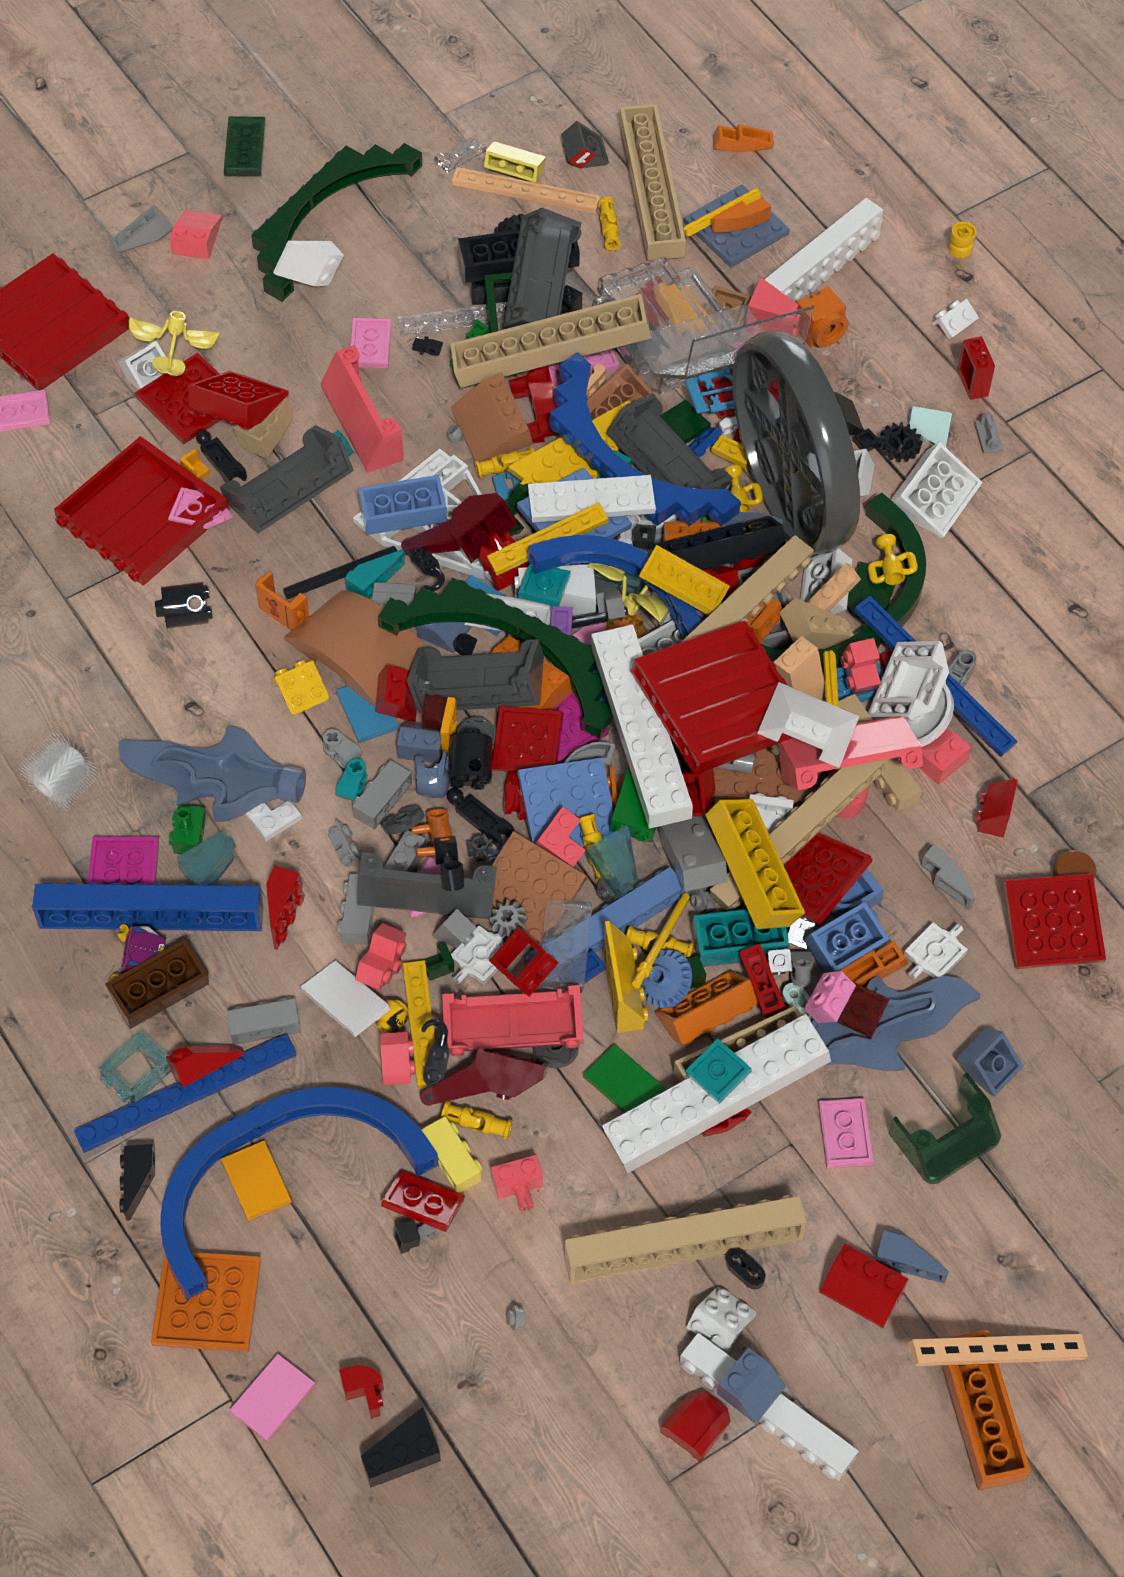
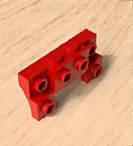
M548 365L533 369L521 377L509 379L514 399L529 397L535 421L526 425L533 444L545 442V437L559 435L549 425L550 412L558 408L554 401L555 388L553 387Z

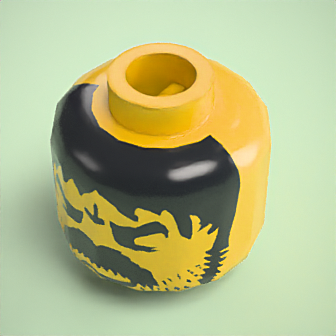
M397 999L394 1001L387 1000L385 1002L389 1005L390 1011L377 1020L376 1026L383 1033H397L409 1019L408 1008Z

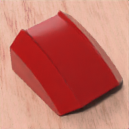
M704 1390L691 1392L664 1422L660 1433L673 1440L689 1452L698 1462H701L730 1424L728 1408Z

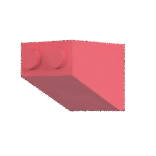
M760 278L748 304L745 332L757 335L766 331H782L796 337L799 326L796 325L800 318L798 304L766 280Z

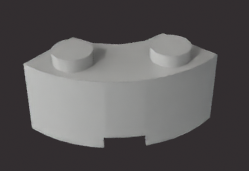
M608 742L589 743L575 750L564 763L603 758L606 768L610 763L616 744Z

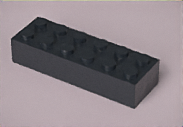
M520 230L458 238V253L465 283L483 281L484 276L489 274L512 273ZM577 241L572 243L568 268L579 267L580 250Z
M769 515L653 544V550L658 545L701 570L708 568L713 570L719 569L721 565L728 563L731 565L738 564L744 559H758L761 557L760 555L764 554L774 555L786 543L783 525Z

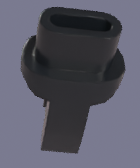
M429 336L424 338L416 337L412 350L420 352V355L428 353L432 356H438L442 350L443 342L429 339Z

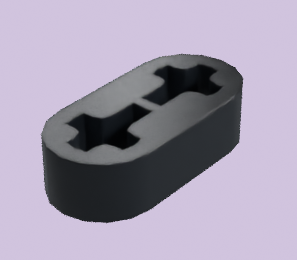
M734 1249L728 1253L726 1266L743 1284L754 1290L764 1285L766 1277L764 1269L748 1254L740 1249ZM740 1257L741 1265L738 1263L733 1265V1258L738 1259ZM750 1273H751L752 1275L759 1274V1281L756 1280V1279H754L753 1281H751V1280H750V1277H751Z

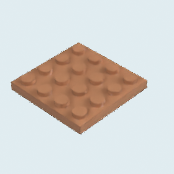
M513 831L492 866L497 867L492 909L499 910L497 904L501 903L502 906H505L506 900H510L511 905L517 901L519 907L525 908L526 912L524 915L528 916V921L523 922L526 925V929L522 930L543 947L548 942L588 877ZM510 916L506 918L507 922L512 920Z

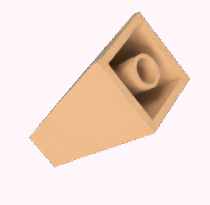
M801 636L774 661L776 669L780 676L785 679L787 686L826 702L825 683L818 648Z

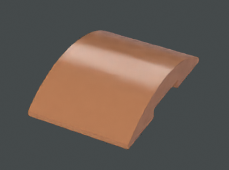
M341 590L284 637L285 641L314 662L319 660L346 680L348 688L374 707H376L379 673L388 664L408 669L410 672L418 648L425 647L410 629L400 631L396 636L378 626V616L383 607L362 595Z

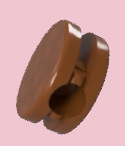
M1076 850L1067 851L1057 859L1053 870V877L1093 873L1095 878L1096 865L1093 859L1084 852Z

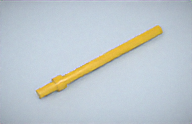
M687 893L681 895L645 961L640 963L637 975L632 982L635 988H640L645 978L649 977L652 972L653 963L690 899Z

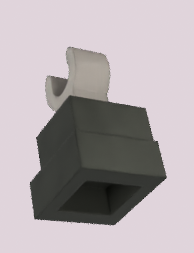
M636 524L634 546L642 549L652 548L653 544H655L656 526Z
M414 1221L396 1225L393 1236L400 1253L403 1254L409 1252L410 1248L419 1246L420 1239L435 1236L434 1231L436 1229L426 1224L416 1228Z

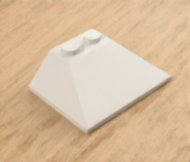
M940 641L897 642L868 712L872 719H885L896 716L913 719L934 710L949 674L943 643Z
M778 682L757 734L778 742L782 733L822 749L819 760L839 768L859 716Z

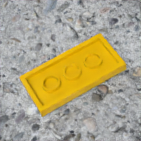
M658 545L655 546L639 577L707 615H710L720 606L730 587Z

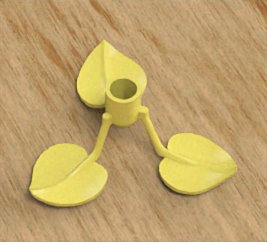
M179 311L170 313L169 320H166L162 329L157 325L138 321L132 317L129 320L131 334L142 341L151 342L155 338H161L168 327L169 333L173 335L169 358L156 357L153 359L152 366L161 373H168L173 376L182 375L185 371L183 361L172 359L176 335H180L183 332L184 339L189 340L190 345L209 349L215 345L219 332L186 331V316Z
M590 563L587 568H593L611 580L623 581L622 599L623 605L627 606L628 618L635 617L640 605L659 622L668 613L669 610L663 601L653 596L647 597L644 595L649 587L647 584L640 594L630 593L626 596L627 577L624 575L625 571L602 564Z

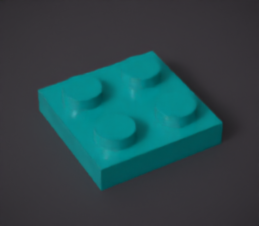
M529 564L518 592V598L559 607L571 577V571L555 567L535 574Z
M717 1039L685 1072L686 1075L720 1104L752 1072V1069L724 1043Z

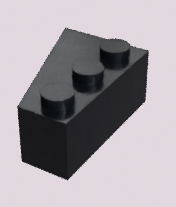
M423 1407L361 1455L362 1465L370 1488L441 1461L440 1451Z

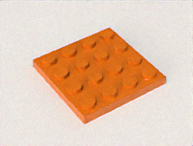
M191 1252L206 1278L208 1289L186 1300L170 1271L166 1255L164 1254L151 1339L152 1346L249 1352L261 1258L257 1256Z

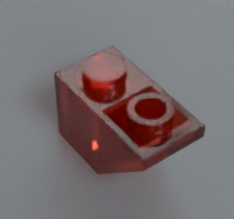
M426 695L422 712L423 728L441 730L447 697Z

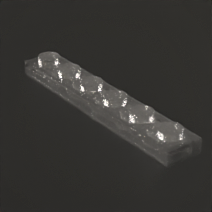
M507 302L496 303L498 323L504 322ZM487 305L398 316L401 336L473 327L475 320H479L484 325L489 324Z

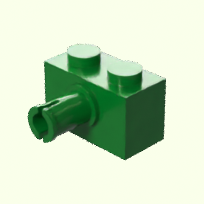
M178 805L177 812L173 813L172 817L174 831L169 834V845H172L174 854L200 856L206 823L204 807Z

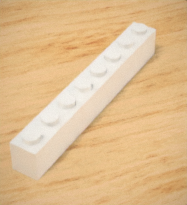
M697 1333L680 1357L681 1367L690 1375L695 1374L701 1378V1382L711 1390L713 1388L715 1390L718 1389V1384L737 1362L700 1333ZM782 1394L778 1396L759 1420L761 1427L770 1434L775 1433L781 1438V1442L790 1449L795 1448L801 1453L805 1461L818 1465L822 1468L823 1474L830 1479L835 1478L840 1481L857 1458L859 1451Z

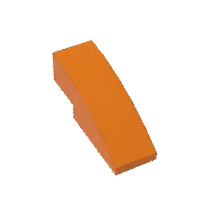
M738 124L736 129L718 125L713 134L714 149L724 151H758L773 148L774 146L773 132Z
M762 197L748 205L741 201L712 217L711 231L713 233L732 232L759 225L770 219L771 205Z
M895 941L877 952L872 950L840 971L856 985L853 990L855 991L867 986L874 977L879 976L883 979L909 963Z

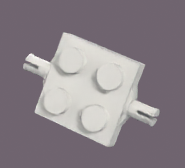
M933 922L904 952V956L915 964V967L908 973L909 977L916 980L922 972L927 973L934 979L945 976L967 954L968 949L959 943L956 938L964 930L963 927L957 923L948 932Z
M478 926L472 932L474 937L466 946L462 943L451 954L454 963L461 969L453 977L457 984H460L467 976H470L482 985H485L498 971L489 960L504 944L502 939L507 934L500 937L498 932L493 934Z

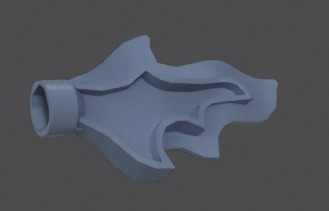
M227 727L226 734L221 743L210 748H195L168 741L121 740L119 742L121 762L130 771L141 777L175 788L178 793L177 806L188 804L198 798L214 797L216 801L212 806L215 822H226L236 819L258 805L276 799L299 803L304 793L306 772L304 769L290 766L283 767L270 760L259 749L252 738L244 730L237 727Z
M876 976L870 980L865 991L854 995L851 994L848 1000L850 1003L845 1005L843 1009L848 1011L860 1001L865 1003L866 1021L873 1023L872 1027L861 1023V1008L849 1017L841 1013L837 1022L817 1023L813 1020L812 1025L829 1050L831 1062L826 1065H857L881 1071H902L906 1065L902 1062L896 1050L902 1042L924 1038L937 1033L963 1007L979 1000L981 996L978 991L961 978L943 976L932 979L909 991L897 992L887 987L882 979ZM871 1012L877 1015L876 1019L871 1017Z

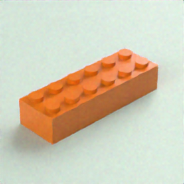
M983 1330L949 1338L990 1337L989 1330ZM999 1363L942 1365L978 1490L1026 1481L1031 1473V1469Z

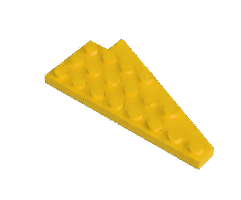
M629 400L592 420L600 436L613 452L614 450L618 451L620 447L606 432L624 406L631 403ZM563 437L516 461L507 469L508 472L522 481L520 483L522 485L527 483L558 482L582 468H585L594 479L599 474V471L593 469L584 457L579 456L577 451L564 441Z

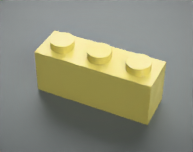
M494 141L486 150L484 167L536 183L544 174L546 157Z
M445 1116L421 1129L437 1152L439 1167L455 1192L461 1193L481 1182L482 1167L477 1159L473 1160L470 1156L471 1150L465 1140L461 1142L458 1137L459 1131L453 1122L449 1123Z

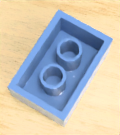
M864 902L814 931L804 941L824 973L839 972L872 950L875 951L890 939L867 903Z

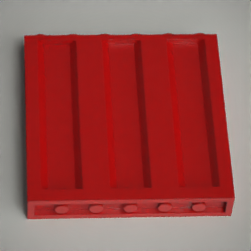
M52 253L0 289V358L36 390H43L129 330V316L124 310L116 307L111 299L108 300L99 289H95L86 278L83 279L74 268L71 269L62 258H58Z
M140 436L54 508L56 516L55 521L60 527L68 529L75 538H80L84 541L88 548L96 550L104 560L108 559L119 571L123 570L132 581H137L144 586L208 530L203 528L206 523L212 521L219 511L223 512L226 508L229 510V506L225 496ZM181 487L197 490L204 495V497L200 496L197 499L202 504V511L199 514L190 515L185 509L177 516L196 521L192 525L168 521ZM191 504L188 507L190 511H197L200 508L198 504ZM215 504L205 513V509L207 506Z
M745 620L634 660L630 670L694 775L794 738L782 733L778 742L757 734L778 682L785 685L787 683L780 676L775 663L770 660L764 646L759 643L753 629L749 627Z

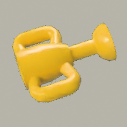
M731 465L724 469L733 478L730 492L741 501L739 512H749L751 506L759 505L762 502V489L758 483H751L744 487L740 485L739 478L743 474L741 466ZM751 489L754 491L755 500H750L747 494Z
M884 534L877 538L876 544L880 549L884 550L885 557L884 560L874 561L868 565L869 579L873 584L885 581L889 585H897L904 581L905 575H910L917 571L916 557L912 552H905L898 556L893 554L892 548L896 544V537L894 535ZM906 558L908 559L909 569L903 568L901 563ZM876 567H882L883 575L880 577L877 576Z

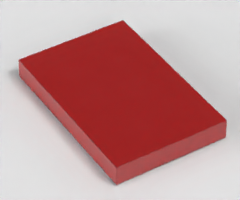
M400 1170L382 1199L381 1207L446 1232L462 1206L465 1195Z

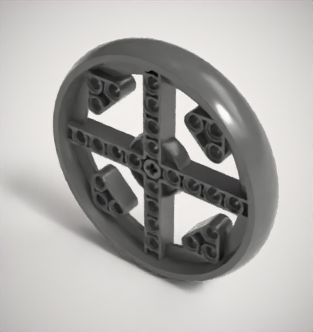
M782 331L761 332L751 337L741 346L733 367L734 407L745 456L755 483L761 486L763 501L770 515L783 519L782 525L785 537L790 540L796 535L814 549L813 554L831 553L841 548L850 540L855 533L859 521L860 486L849 431L835 393L825 373L808 348L791 334ZM778 384L779 403L768 391L769 386ZM811 485L823 498V501L812 504Z

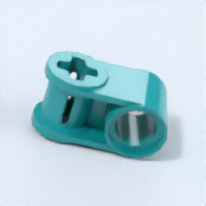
M355 758L347 763L345 771L337 784L336 796L351 801L361 796L368 778L366 764L363 760Z

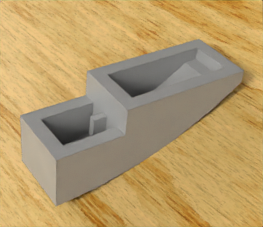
M595 578L599 613L608 612L609 619L625 617L620 591L612 584Z
M934 844L924 855L921 866L935 876L933 885L969 910L972 907L974 894L967 879L956 863Z

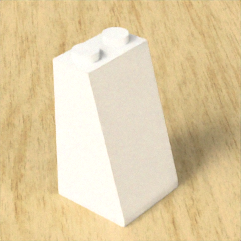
M589 564L556 567L571 571V577L559 607H573V616L596 612L594 569L587 568ZM528 567L518 568V576H514L515 598H518V592Z

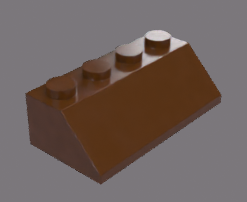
M183 939L105 983L120 1015L129 1029H132L209 985L207 972L187 941Z

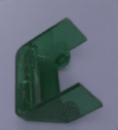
M968 1073L963 1075L959 1092L967 1100V1109L972 1118L944 1136L936 1139L930 1131L920 1129L910 1134L897 1117L892 1119L888 1134L923 1180L929 1184L940 1183L995 1148L1000 1142L1001 1132L991 1103Z

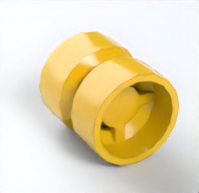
M958 222L953 225L948 246L952 256L966 258L973 252L976 229L971 223Z

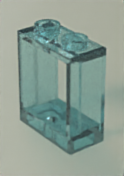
M138 1032L99 1067L102 1083L107 1088H114L118 1098L122 1102L128 1101L130 1104L141 1100L171 1073V1069L166 1059L167 1056L141 1032ZM139 1050L156 1067L129 1089L112 1072Z

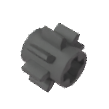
M485 834L473 835L472 842L467 841L468 856H473L476 862L479 860L488 861V855L494 854L493 840H488Z

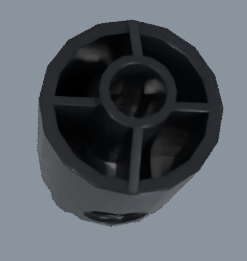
M203 582L161 587L162 600L155 601V610L157 617H165L167 629L207 624L209 619H213L211 606H207L206 599L210 598L209 588ZM194 598H198L201 601V606L196 610L190 607V602Z
M475 728L463 729V733L450 737L449 781L451 782V787L463 788L464 786H472V789L482 790L485 789L486 784L492 782V737L480 734V730Z

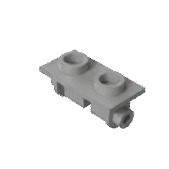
M989 412L983 413L981 420L975 421L983 452L1003 451L993 415Z
M336 820L335 822L338 827H331L328 830V836L335 849L342 845L341 848L336 850L341 864L348 867L353 864L352 861L355 859L360 862L359 854L361 850L352 841L351 836H353V833L348 825H343Z
M709 887L688 891L691 905L694 907L696 915H700L705 909L707 912L715 910L716 903L711 898L710 891H703L708 890Z

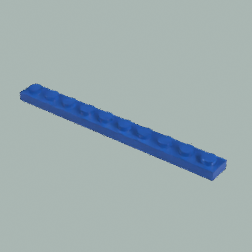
M871 596L855 607L854 612L893 651L897 642H916ZM948 674L946 685L953 696L954 711L1002 757L1018 741Z
M284 1034L243 1053L242 1057L186 1087L176 1083L75 1129L74 1133L83 1152L86 1153L296 1056V1051L287 1034Z

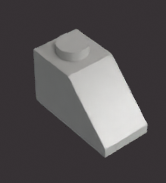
M456 909L432 936L443 943L458 948L462 943L466 946L474 937L472 932L476 929V926Z

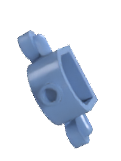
M866 869L830 914L840 917L864 902L871 908L882 901L884 890ZM870 909L876 917V919L878 920L877 913L874 910Z

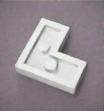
M288 801L272 811L265 803H262L244 814L265 841L302 820L300 812L292 802Z

